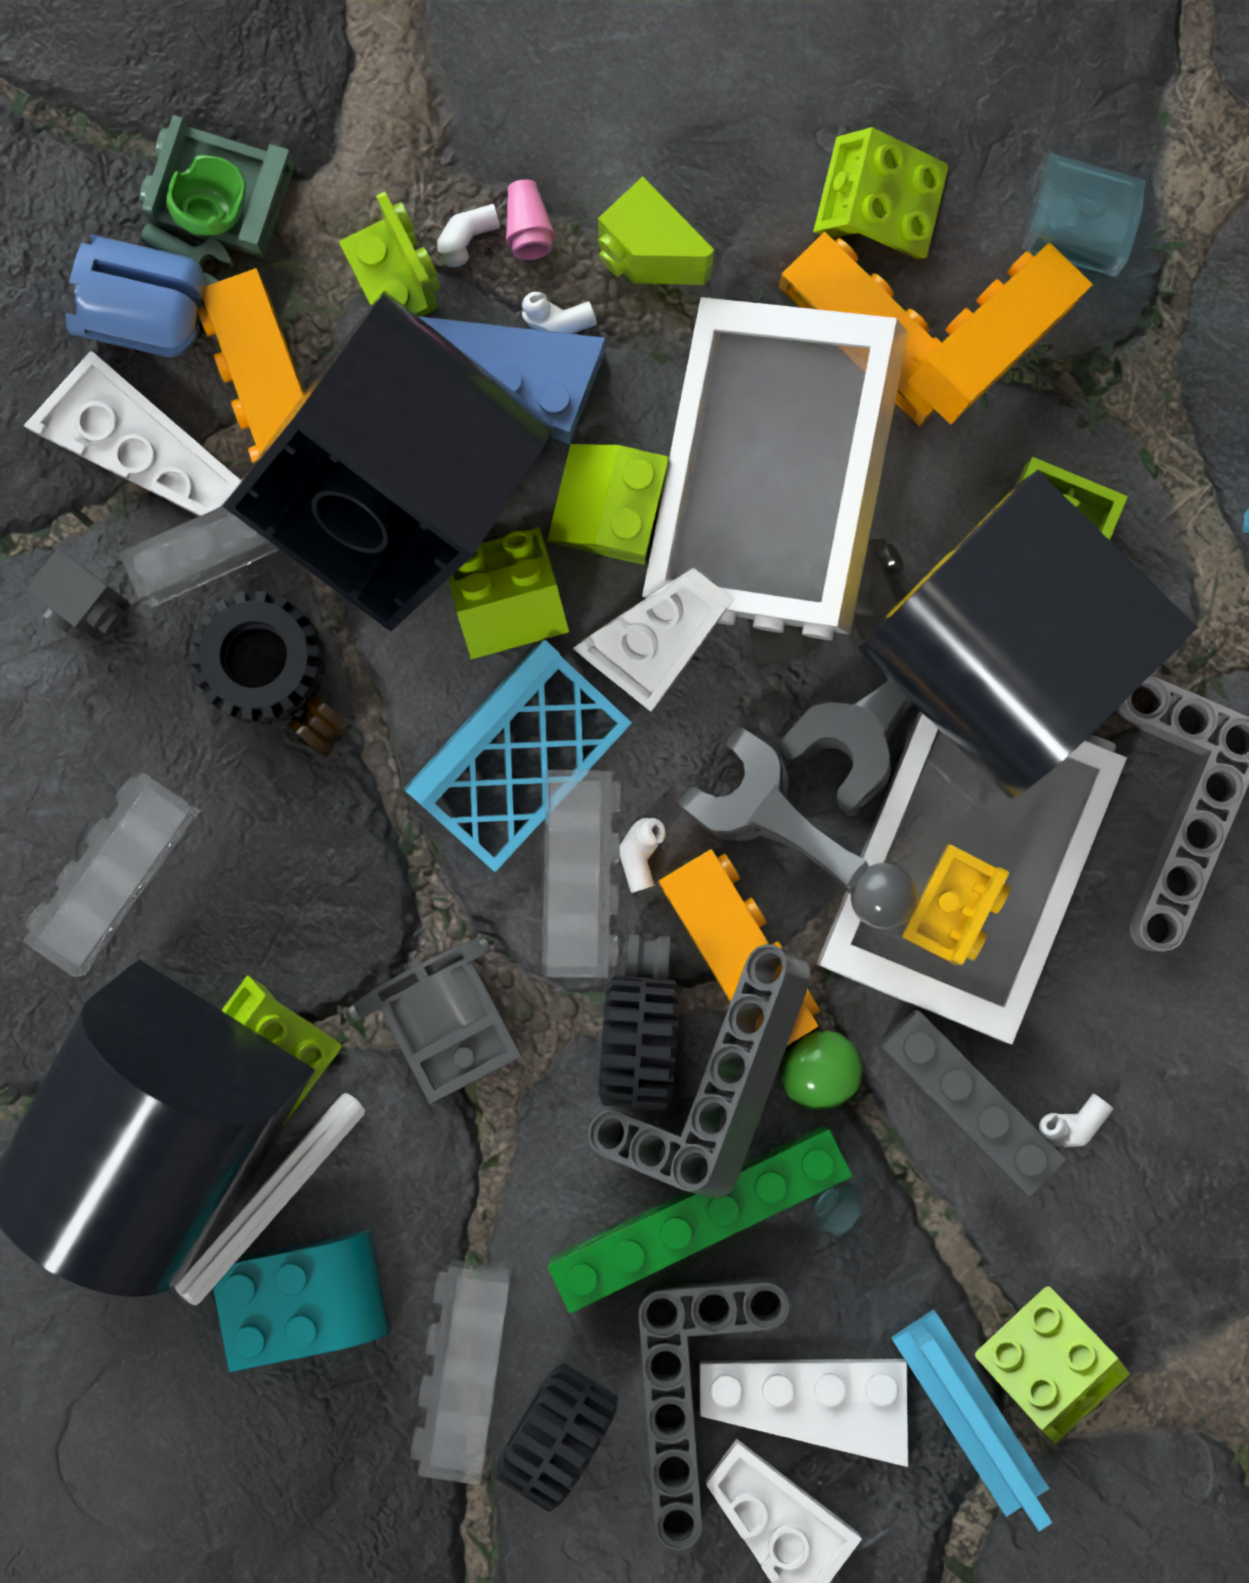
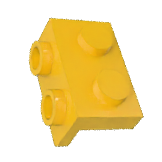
M947 844L918 900L914 914L908 920L900 937L954 965L962 966L966 958L974 961L987 938V933L982 931L981 928L989 912L998 914L1010 893L1011 886L1005 884L1010 872L1001 867L995 868L965 851Z

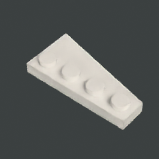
M92 351L85 356L24 425L28 430L211 523L225 509L222 507L241 481Z
M905 1359L699 1360L701 1417L908 1467L907 1362Z

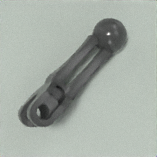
M887 680L878 689L853 705L827 702L812 706L783 738L779 754L786 761L794 765L806 763L811 757L824 749H837L847 754L853 762V768L846 780L838 788L837 802L838 808L847 816L857 815L889 784L891 761L888 742L899 722L912 707L913 703L895 685Z
M742 727L735 728L726 740L727 747L744 764L745 776L740 787L730 795L714 797L702 792L697 787H690L679 799L678 803L684 811L722 842L741 843L764 836L784 844L812 860L846 889L851 895V904L855 914L864 924L878 930L898 928L905 924L916 910L918 890L911 875L903 868L890 863H878L869 866L865 859L844 849L815 828L789 801L790 777L785 763L771 746Z

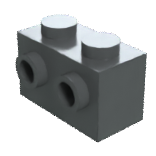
M58 548L25 589L47 606L41 613L45 618L76 639H79L83 633L96 640L103 633L105 635L111 634L123 620L125 611L122 608L128 602L127 599Z

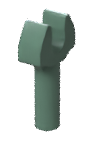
M150 223L144 227L141 233L140 241L157 250L191 257L200 265L202 271L204 264L209 260L218 261L221 265L228 268L234 267V263L225 247L214 238L210 237L202 245L193 247ZM204 273L206 286L218 282L210 274Z

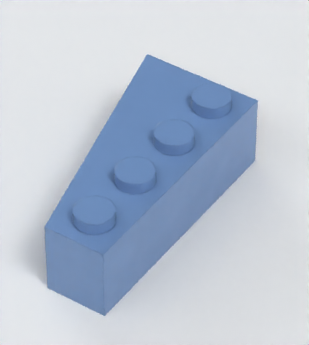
M419 317L553 422V428L549 437L569 445L571 444L606 353L604 337Z

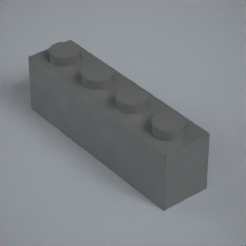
M911 1009L876 1044L1016 1188L1030 1197L1066 1161L1044 1136L919 1010Z

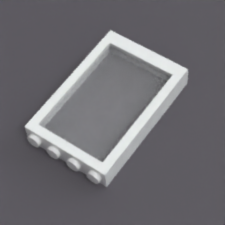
M700 298L642 597H649L690 569L695 568L734 599L718 623L735 625L736 617L753 619V627L771 632L783 633L785 625L803 627L802 635L823 640H833L834 632L851 634L909 333L897 318Z
M919 710L860 857L865 859L869 866L878 863H890L906 870L917 886L919 900L946 845L951 844L995 868L1001 867L1009 871L1010 873L1005 884L1011 886L1010 893L998 914L989 912L981 928L982 931L987 933V938L974 961L966 958L963 965L960 966L954 965L900 937L907 922L891 930H878L867 926L855 914L851 904V895L846 891L816 965L1001 1042L1013 1044L1127 757L1114 753L1116 749L1114 743L1090 735L1036 784L1017 797L1009 799Z

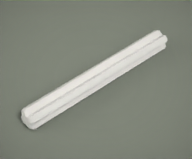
M344 1093L335 1101L195 1260L174 1286L182 1298L192 1305L199 1304L363 1117L365 1109L356 1098Z

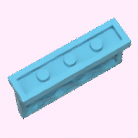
M540 640L404 788L411 797L494 872L502 866L632 724L625 715L559 655L560 653L546 640ZM557 669L573 682L574 704L545 705L544 684ZM580 690L594 703L581 704ZM538 691V706H524ZM602 709L616 724L602 739L582 740L581 710ZM574 710L575 740L546 741L545 711ZM538 711L540 741L511 743L510 721L518 712ZM503 729L504 743H490ZM582 745H596L583 759ZM575 746L576 767L568 776L548 777L547 747ZM540 747L541 777L512 778L511 749ZM504 749L505 779L476 780L475 759L483 750ZM469 766L470 780L455 781ZM562 782L549 796L548 783ZM541 783V806L534 813L513 814L512 785ZM506 785L507 814L478 816L476 786ZM470 786L471 816L449 817L435 804L449 787ZM514 820H527L514 834ZM507 821L508 842L494 857L479 844L478 822ZM471 822L472 837L457 823Z
M933 1309L893 1335L891 1339L1005 1516H1009L1022 1507L1038 1531L1052 1524L1049 1516L1036 1498L1050 1488L935 1310Z

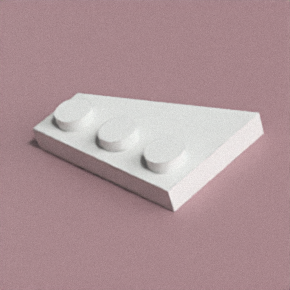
M692 568L581 640L572 649L649 711H652L661 702L734 599L695 568Z
M738 1439L734 1441L705 1480L707 1487L741 1538L743 1537L772 1583H830L862 1540L861 1535Z

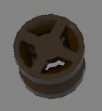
M313 694L307 701L308 709L301 717H294L288 726L327 758L333 751L335 739L339 735H346L353 726Z

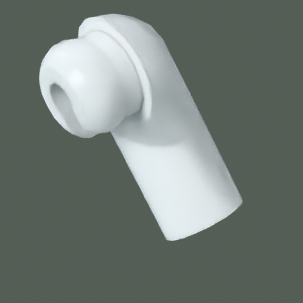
M494 204L456 214L449 220L437 239V251L442 253V260L445 265L457 267L465 264L469 259L466 246L471 238L475 235L500 229Z
M532 292L522 302L523 319L529 327L535 330L574 334L597 325L596 317L589 301L562 310L546 300L547 297L544 293Z
M642 818L635 822L619 846L620 859L631 893L655 886L648 860L666 836V828L659 819Z
M1092 1094L1078 1114L1050 1113L1045 1115L1039 1123V1131L1053 1147L1084 1146L1089 1143L1114 1108L1099 1096Z

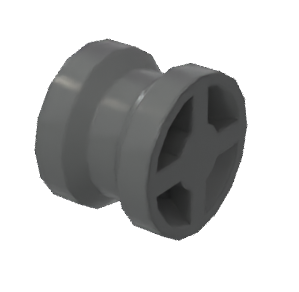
M629 933L626 976L668 979L670 936L660 935L655 940H645L640 934Z

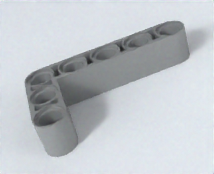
M1149 676L1138 687L1147 691L1152 697L1153 705L1149 714H1143L1135 710L1131 702V694L1115 710L1117 715L1128 725L1200 755L1129 927L1131 938L1137 946L1147 951L1164 952L1173 950L1185 938L1249 785V717L1162 679ZM1183 708L1191 709L1198 716L1199 728L1194 735L1185 732L1179 725V713ZM1230 728L1239 730L1245 737L1246 746L1241 755L1233 753L1226 744V735ZM1212 774L1218 775L1226 784V795L1220 802L1212 799L1207 793V780ZM1192 821L1201 823L1207 832L1206 843L1200 849L1192 846L1187 840V827ZM1173 868H1179L1187 876V888L1180 896L1172 893L1167 886V875ZM1155 914L1162 916L1168 924L1167 936L1160 943L1153 941L1147 933V923Z

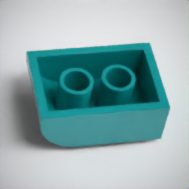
M371 1230L240 1256L213 1287L229 1372L350 1348L379 1339L390 1332Z

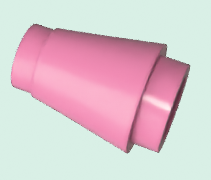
M532 180L515 181L507 187L506 244L512 249L513 255L518 259L533 260L544 257L552 251V242L556 234L537 189V184Z

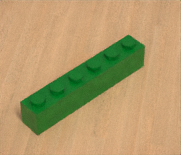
M823 1125L744 1163L735 1186L726 1196L716 1199L685 1192L550 1257L547 1267L570 1314L847 1180L852 1175L830 1129Z

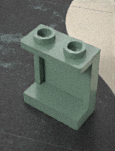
M173 115L169 128H162L157 138L155 156L158 158L153 176L147 175L140 189L139 202L143 205L142 210L152 224L203 240L211 237L225 247L265 259L295 169V163L290 151L269 144L268 150L264 151L191 128L187 125L184 118ZM208 155L226 159L240 169L246 182V195L241 218L231 230L224 234L206 237L194 236L177 225L167 209L168 186L173 174L176 171L178 173L186 171L192 165L196 156Z

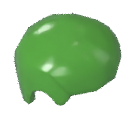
M200 155L194 158L192 165L183 173L176 171L173 174L168 186L169 191L167 192L166 203L167 209L177 225L194 236L206 237L224 234L238 223L242 215L246 195V182L238 167L221 157Z
M828 1030L824 1032L815 1031L801 1038L785 1052L782 1059L781 1082L789 1098L804 1109L826 1111L842 1105L855 1094L860 1087L863 1062L855 1044L840 1033Z

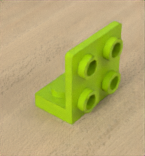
M873 127L837 136L813 232L819 235L826 232L831 238L860 233L915 259L926 258L948 172L947 163Z
M386 192L376 195L383 220L340 240L339 244L370 306L385 290L414 314L422 317L438 309L434 292L440 290L441 286L436 277L437 272L424 247L415 251L414 247L419 245L413 232V224L403 204L399 202L392 206Z
M247 975L221 1011L315 1069L284 1122V1126L340 1051L341 1044L279 1003L264 985Z
M1049 1286L1042 1289L975 1353L977 1360L1055 1445L1130 1375L1119 1358Z

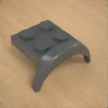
M485 938L473 939L410 968L375 988L349 1008V1014L355 1022L378 1009L382 1011L429 1104L514 1061L522 1055L473 962L474 959L491 952L492 949Z

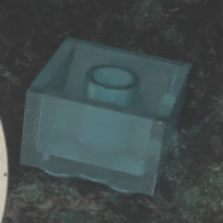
M1049 152L1021 249L1037 254L1050 242L1073 265L1117 277L1129 260L1143 211L1145 180Z

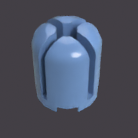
M90 234L92 245L80 244L69 283L76 284L75 303L77 304L76 315L66 313V326L70 335L168 358L182 356L196 342L200 332V325L198 323L201 320L197 308L205 305L202 297L206 286L205 275L200 265L191 257Z

